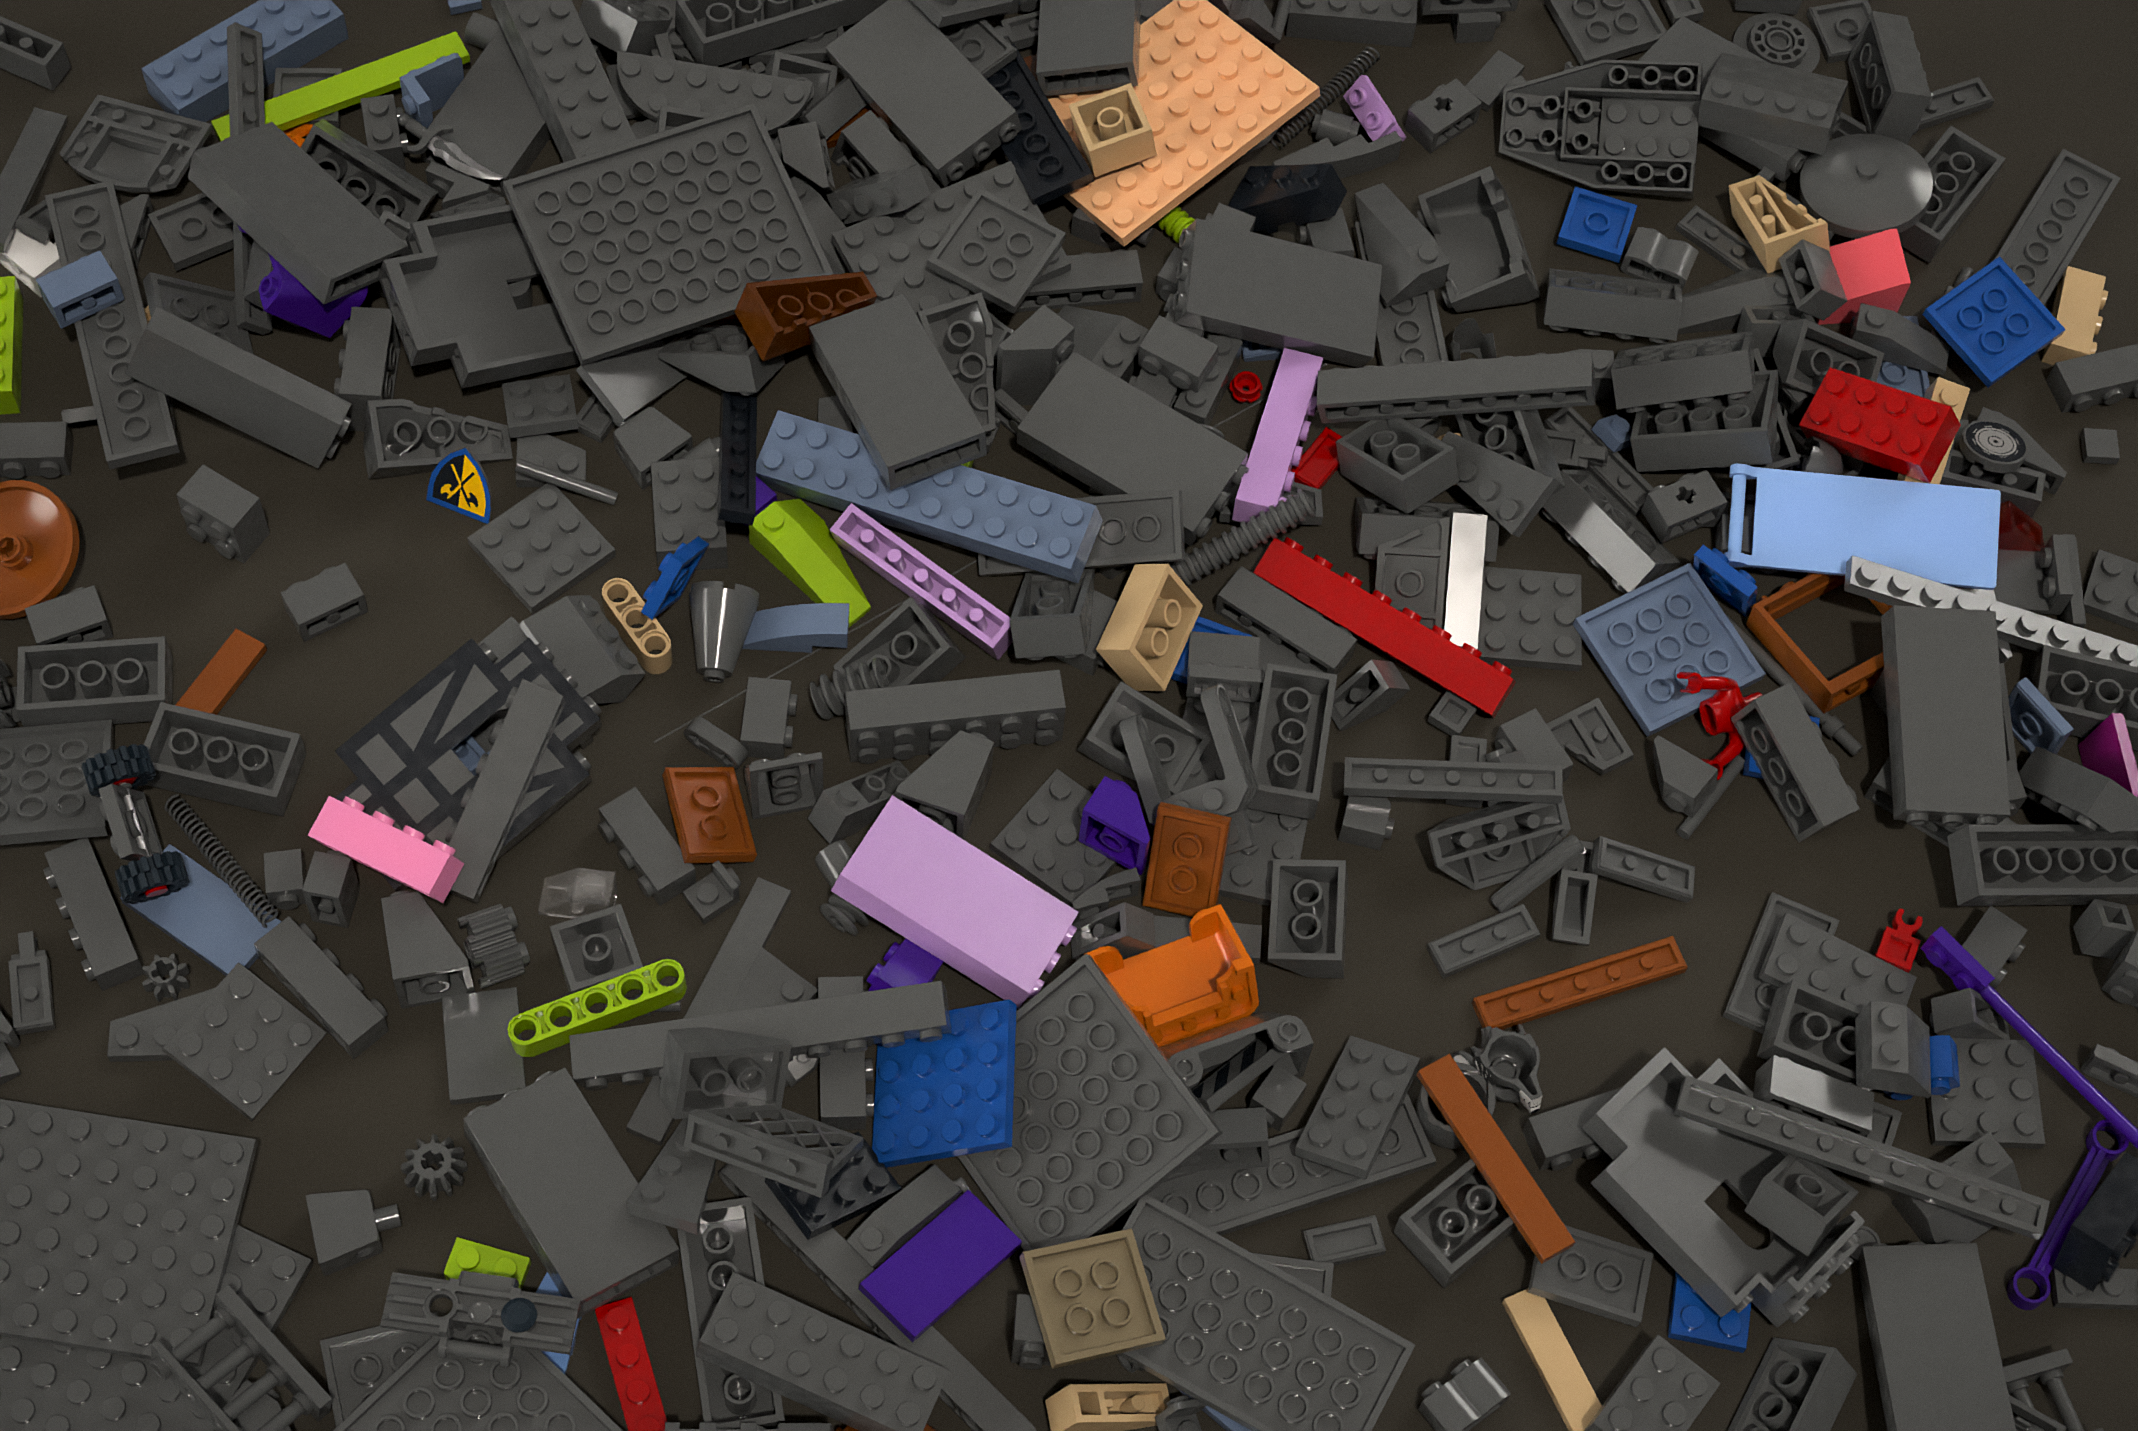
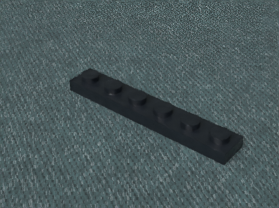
M721 389L718 520L753 525L756 515L757 393L741 395L740 392H726Z

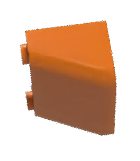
M1221 904L1198 911L1189 923V936L1123 960L1119 950L1113 946H1102L1085 953L1093 958L1158 1047L1247 1017L1259 1005L1254 964Z

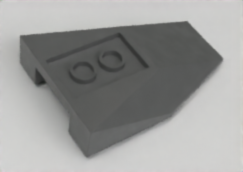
M1603 59L1506 87L1503 91L1499 153L1593 189L1693 199L1699 130L1698 116L1703 77L1702 63Z

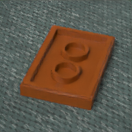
M665 767L662 777L684 863H714L717 860L720 863L754 862L757 853L734 767Z
M1160 802L1155 823L1143 906L1194 917L1198 911L1218 905L1232 818Z

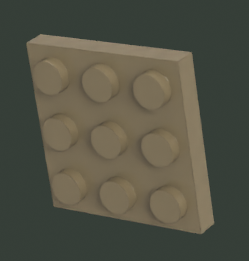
M1132 1228L1025 1251L1020 1255L1019 1258L1052 1369L1159 1345L1166 1340Z

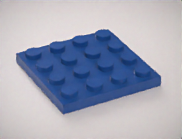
M1008 999L949 1010L952 1033L942 1034L943 1038L937 1041L922 1042L920 1038L906 1039L904 1045L897 1047H883L882 1043L877 1044L872 1150L877 1155L879 1163H883L888 1168L1012 1147L1017 1006L1014 1002Z

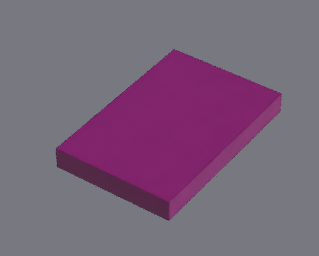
M2111 713L2078 745L2082 764L2084 767L2112 779L2138 797V768L2123 713Z

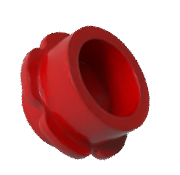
M1243 371L1238 373L1230 382L1229 389L1233 392L1232 396L1235 400L1242 403H1252L1260 398V392L1263 387L1255 373Z

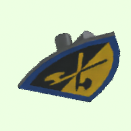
M467 446L451 452L438 463L432 472L426 500L488 524L491 521L492 493L488 478L478 458L473 455Z

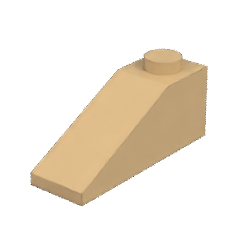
M1167 1383L1069 1384L1046 1399L1045 1403L1051 1431H1127L1157 1426L1155 1417L1168 1408L1166 1403L1170 1401Z

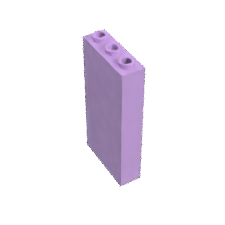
M893 795L840 873L831 890L836 895L941 959L1004 1000L1010 999L1017 1005L1016 1008L1020 1009L1027 998L1032 999L1040 992L1045 983L1039 979L1043 971L1051 973L1061 957V954L1056 952L1058 946L1062 944L1066 947L1077 930L1072 923L1078 915V911Z

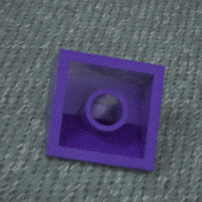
M1104 776L1083 808L1078 841L1128 869L1136 867L1138 874L1142 875L1145 870L1150 836L1137 793L1132 791L1131 787L1125 782L1112 780Z

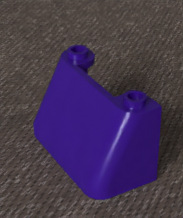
M238 225V228L240 229V231L243 232V233H246V232ZM270 254L269 257L273 270L261 280L259 285L260 299L265 312L328 338L351 316L352 307L361 306L368 292V286L327 304H323Z

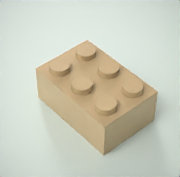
M1135 564L1096 651L1125 684L1136 691H1165L1203 605L1169 564Z

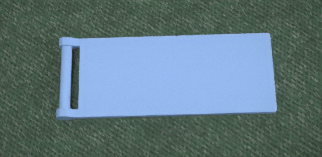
M1739 463L1730 465L1729 477L1733 480L1728 551L1724 555L1728 558V564L1732 567H1755L1845 576L1846 562L1853 555L1948 586L1993 590L1996 587L2001 497L1999 490L1760 468ZM1756 479L1751 555L1741 553L1746 480Z

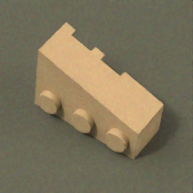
M1760 175L1729 185L1732 216L1767 273L1782 269L1779 258L1802 239L1830 252L1828 223L1822 218L1816 220L1809 215L1807 208L1802 204L1797 206L1787 199L1786 193Z

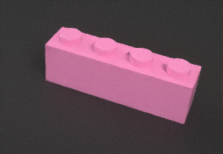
M331 796L328 797L308 833L309 837L334 851H339L375 871L444 903L464 866L463 862L453 856L456 851L454 848L438 840H435L432 846L423 841L425 837L423 833L407 825L401 831L393 827L395 820L378 811H375L370 816L362 812L365 808L364 805L347 796L344 797L342 802Z

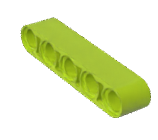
M660 960L520 1013L512 1018L507 1028L512 1047L520 1056L533 1057L570 1043L569 1035L602 1031L673 1004L682 999L687 990L684 970L680 963L675 960ZM666 976L678 978V981L672 986L667 987L659 984ZM633 989L643 992L635 1000H628L624 997L628 991ZM595 1003L607 1005V1008L601 1013L595 1014L589 1011L590 1007ZM567 1016L571 1018L570 1023L565 1027L553 1025L559 1017ZM524 1030H534L536 1032L530 1040L522 1041L517 1039Z

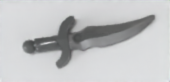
M406 113L399 116V124L420 139L418 144L407 147V151L410 154H421L430 149L434 156L441 157L447 165L466 175L488 180L503 179L502 175L492 172L474 161L456 143L445 141L440 137L445 133H452V125L439 124L428 129Z

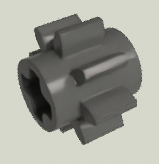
M174 953L169 958L159 957L156 954L150 966L142 967L145 976L148 978L142 982L146 992L154 990V996L158 1002L163 997H172L174 1000H177V994L180 993L182 988L189 989L190 987L187 979L183 977L190 971L186 963L178 965V960ZM165 975H169L170 977L166 980L162 979V977H164Z

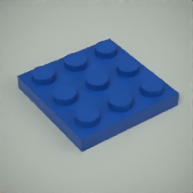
M2000 256L1927 307L1922 314L1987 388L2056 340L2066 330Z

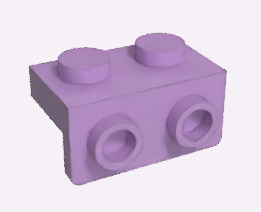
M1361 75L1344 94L1343 97L1372 141L1396 131L1403 142L1406 139V135L1396 122L1390 109L1368 76Z

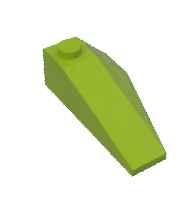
M801 499L774 501L755 516L753 525H749L750 544L815 603H849V628L871 610L866 596L826 523Z

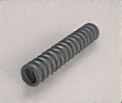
M1300 489L1297 491L1298 495H1289V500L1285 502L1283 500L1278 501V506H1269V511L1265 512L1262 510L1259 512L1260 516L1255 517L1253 515L1249 517V522H1240V527L1236 528L1233 526L1230 528L1231 532H1222V537L1217 538L1215 536L1211 538V543H1202V548H1193V553L1191 554L1186 552L1185 561L1174 562L1170 567L1187 586L1192 585V580H1201V575L1206 574L1208 576L1211 574L1212 569H1221V564H1230V559H1239V554H1248V549L1252 547L1253 549L1259 548V543H1268V538H1277V533L1282 532L1284 534L1287 532L1288 527H1297L1296 523L1299 521L1302 523L1306 522V517L1311 516V518L1315 517V507L1307 493Z

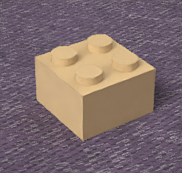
M1131 83L1069 104L1075 133L1094 177L1157 156L1152 128Z

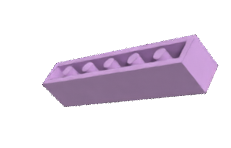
M1284 348L1246 464L1249 472L1243 475L1235 498L1232 520L1238 522L1245 521L1247 523L1250 521L1249 517L1253 515L1255 517L1260 516L1259 512L1262 510L1265 512L1269 511V506H1278V501H1287V498L1283 497L1284 491L1291 492L1295 478V472H1291L1292 466L1299 467L1303 453V447L1299 446L1300 440L1307 441L1311 422L1307 421L1308 415L1314 417L1316 413L1317 396H1315V392L1317 391L1318 371L1322 369L1323 357Z
M852 503L830 528V532L839 546L905 594L925 605L934 615L996 660H999L1013 643L1009 616Z

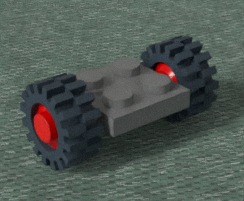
M131 744L129 747L124 745L119 746L116 750L112 748L106 750V753H98L94 755V758H88L86 762L82 763L81 767L91 796L101 797L102 799L99 806L103 817L109 822L111 828V846L120 859L131 861L128 862V865H122L115 871V877L124 903L134 904L138 901L139 903L146 902L148 899L155 900L160 896H168L170 892H177L181 888L186 887L190 881L181 853H178V851L163 853L144 792L134 790L137 789V786L148 784L147 781H152L156 777L148 747L143 744L138 746L137 744Z

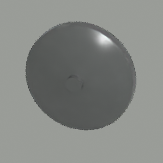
M1867 133L1851 134L1830 140L1825 155L1812 152L1802 167L1799 184L1800 199L1802 205L1807 208L1809 215L1816 220L1822 218L1828 223V230L1833 233L1855 239L1889 229H1897L1899 234L1911 228L1928 210L1933 191L1931 170L1924 158L1916 150L1894 138Z

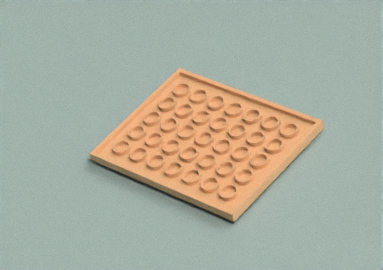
M1173 0L1140 25L1138 86H1133L1152 128L1157 156L1094 177L1093 174L1094 182L1063 196L1074 206L1080 208L1092 221L1125 247L1320 96L1319 86L1209 1ZM1112 89L1046 96L1091 170L1075 133L1069 104Z

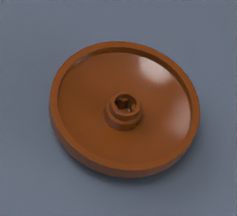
M9 480L0 482V619L5 620L27 616L24 608L54 599L69 581L78 559L79 531L70 508L52 491L30 481Z

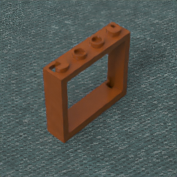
M1808 573L1805 578L1795 583L1793 581L1786 583L1775 594L1769 597L1762 596L1760 601L1750 608L1751 612L1746 625L1825 714L1874 687L1884 669V656L1882 652L1830 681L1822 675L1775 621L1845 583V576ZM1869 599L1882 615L1892 607L1891 605Z

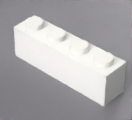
M17 228L5 252H0V263L39 297H42L36 279L50 271L61 268L56 242L53 244L48 241L43 244Z

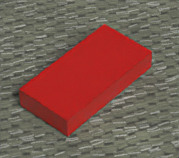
M1326 427L1302 455L1299 467H1292L1291 472H1295L1294 482L1322 489L1340 467L1336 441L1341 439L1342 436Z

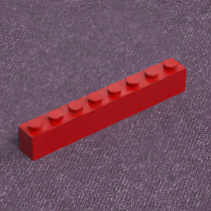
M1288 537L1285 538L1284 542L1277 538L1273 539L1255 568L1254 574L1495 718L1516 684V681L1510 677L1511 669L1495 660L1492 665H1489L1479 659L1482 652L1465 642L1462 647L1457 646L1449 641L1452 635L1437 625H1434L1432 629L1420 624L1422 617L1406 607L1400 612L1390 606L1393 601L1391 598L1376 589L1372 594L1360 588L1363 582L1347 572L1341 577L1331 571L1333 564L1317 554L1311 559L1301 553L1304 547Z

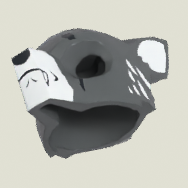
M1521 1024L1515 1027L1516 1032L1505 1031L1497 1027L1492 1028L1491 1026L1481 1029V1049L1473 1046L1470 1048V1054L1463 1050L1451 1054L1455 1062L1465 1063L1479 1070V1074L1487 1082L1489 1080L1493 1086L1496 1099L1509 1103L1521 1102L1530 1114L1540 1110L1543 1094L1537 1079L1540 1062L1539 1048L1536 1046L1530 1033L1526 1034Z

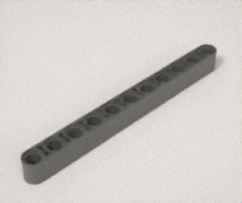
M728 1163L718 1171L722 1182L737 1198L752 1197L754 1215L880 1339L950 1370L938 1397L972 1431H1037L1032 1423L933 1326L912 1343L858 1289L859 1284L875 1269L834 1228L807 1240L765 1183L766 1177Z

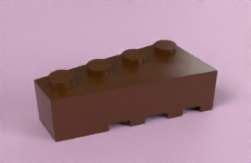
M864 272L751 282L746 284L734 312L762 361H766L811 344L810 326L875 303L877 294Z

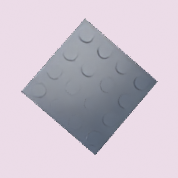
M1691 563L1575 618L1573 626L1647 737L1699 712L1700 703L1717 692V690L1701 689L1698 693L1694 694L1681 693L1680 690L1688 686V679H1678L1677 674L1679 672H1696L1701 677H1728L1738 683L1740 690L1761 681L1765 676V672Z

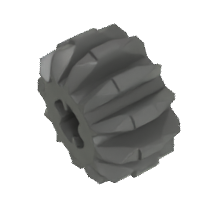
M434 1133L428 1144H425L422 1139L417 1138L418 1150L406 1149L405 1156L408 1161L401 1164L402 1173L407 1175L404 1179L406 1187H415V1194L419 1198L429 1191L431 1200L435 1202L439 1197L440 1191H444L445 1195L451 1197L453 1194L451 1184L462 1186L464 1179L461 1174L468 1170L467 1162L462 1160L465 1155L462 1147L453 1148L454 1142L450 1137L439 1143L438 1136ZM435 1164L438 1168L440 1167V1169L434 1171L429 1166Z

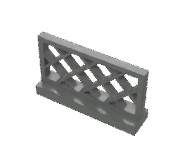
M695 1108L688 1115L684 1147L822 1198L828 1192L830 1179L862 1148L864 1138L784 1108L774 1111L719 1116ZM762 1118H771V1119H774V1120H772V1121H763ZM737 1120H752V1122H737ZM803 1130H804V1131L809 1132V1133H799V1134H798L796 1131H803ZM771 1132H785L786 1134L772 1135ZM830 1143H839L843 1146H831ZM814 1144L820 1145V1147L806 1148L805 1146Z

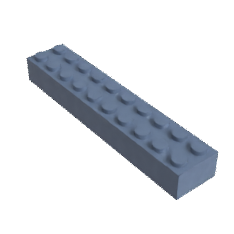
M779 410L756 461V476L772 490L843 512L852 503L879 523L1075 583H1079L1103 522L1096 505L963 465L890 490L859 434Z

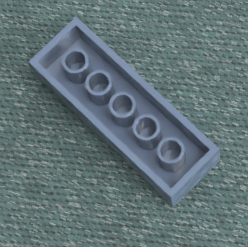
M259 0L141 69L148 93L165 112L207 122L229 109L228 26L236 22L262 33L263 83L265 88L275 82L276 68H299L349 39L345 17L332 0Z

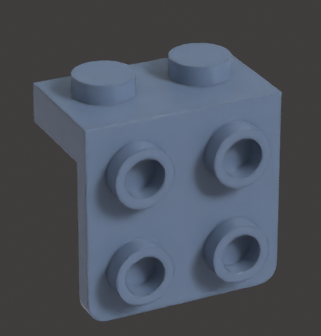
M458 53L440 57L435 62L419 69L411 70L406 75L399 77L402 91L401 100L405 113L426 128L430 126L433 121L432 112L445 105L464 79L462 59Z

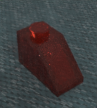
M2012 502L2000 503L1998 550L2040 551L2042 547H2045L2042 527Z

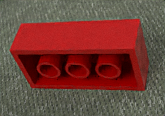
M1830 367L1799 426L1807 439L1810 436H1814L1829 443L1841 454L1930 484L1961 424L1951 406Z

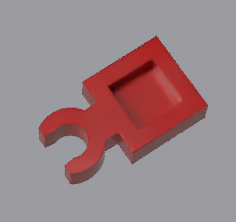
M1900 908L1892 919V928L1887 926L1883 931L1874 956L1909 973L1921 940L1912 936L1920 929L1923 918L1918 915L1913 925H1908L1902 920L1904 909Z

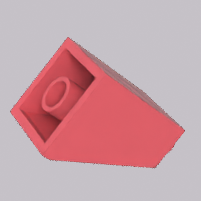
M1897 229L1885 230L1830 247L1829 253L1848 301L1824 321L1816 318L1818 325L1850 323L1852 318L1856 316L1861 303L1898 312L1911 285Z

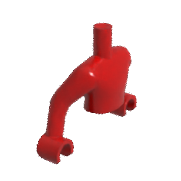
M1679 672L1677 674L1678 679H1688V686L1685 689H1681V693L1694 694L1698 693L1701 689L1717 690L1713 696L1700 703L1699 710L1702 724L1707 733L1714 736L1725 732L1729 734V743L1722 752L1715 756L1713 760L1701 759L1718 769L1717 780H1719L1723 774V767L1738 756L1744 747V742L1735 728L1731 717L1754 699L1763 695L1760 692H1755L1743 697L1738 683L1728 677H1701L1696 672Z

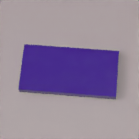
M967 1190L859 1284L858 1289L913 1343L1021 1247L1022 1241L971 1191Z

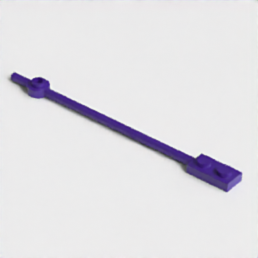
M1940 926L1920 948L1926 954L1927 959L1934 966L1941 968L1953 980L1955 987L1959 991L1972 988L1980 993L1981 997L2138 1149V1128L1990 985L1995 978Z

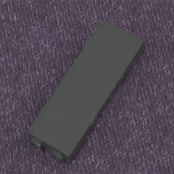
M159 307L156 308L125 371L126 375L316 468H319L324 457L332 458L340 440L335 439V436L338 435L343 438L352 420L346 417L352 403Z

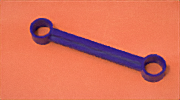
M2107 1119L2099 1121L2086 1137L2088 1153L2027 1267L2018 1270L2007 1284L2009 1300L2020 1309H2036L2049 1296L2051 1284L2048 1276L2053 1269V1265L2072 1224L2087 1205L2108 1163L2117 1159L2129 1145V1141ZM2103 1130L2113 1134L2118 1141V1149L2108 1150L2101 1146L2097 1140L2096 1132ZM2028 1278L2034 1281L2039 1287L2040 1297L2038 1299H2029L2023 1296L2018 1290L2017 1279Z

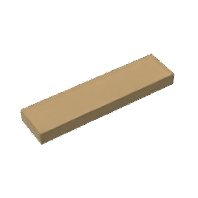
M1528 1289L1505 1298L1502 1304L1568 1431H1584L1602 1405L1546 1299L1527 1293Z

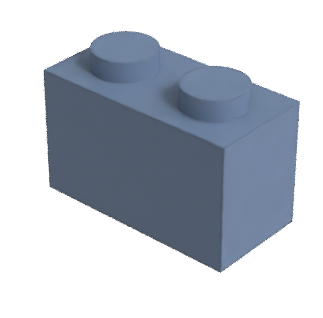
M100 250L81 257L62 268L50 271L36 279L43 300L61 329L125 300L118 279Z

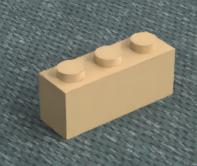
M2067 266L2057 285L2051 313L2066 330L2060 337L2044 347L2041 362L2055 365L2056 362L2096 353L2097 343L2093 342L2094 335L2097 336L2103 321V317L2098 316L2099 309H2103L2108 296V291L2103 290L2106 276Z

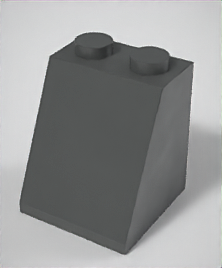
M960 730L898 785L895 797L965 840L992 775L994 741L977 732L967 733Z
M398 891L391 894L390 897L381 898L392 978L401 1009L442 1002V996L475 992L467 957L419 892Z

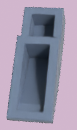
M849 603L799 604L757 611L742 649L812 653L813 646L847 648Z

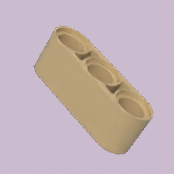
M614 578L607 581L602 588L603 608L606 617L618 630L620 637L647 672L651 674L666 672L672 665L671 640L656 618L652 620L641 613L645 603L631 583L622 578ZM617 598L625 599L622 602H613ZM634 624H642V625H644V626L641 627V628H632V627H631V626L634 625ZM652 650H661V651H663V652H661L660 654H650V653H649V652L652 651Z

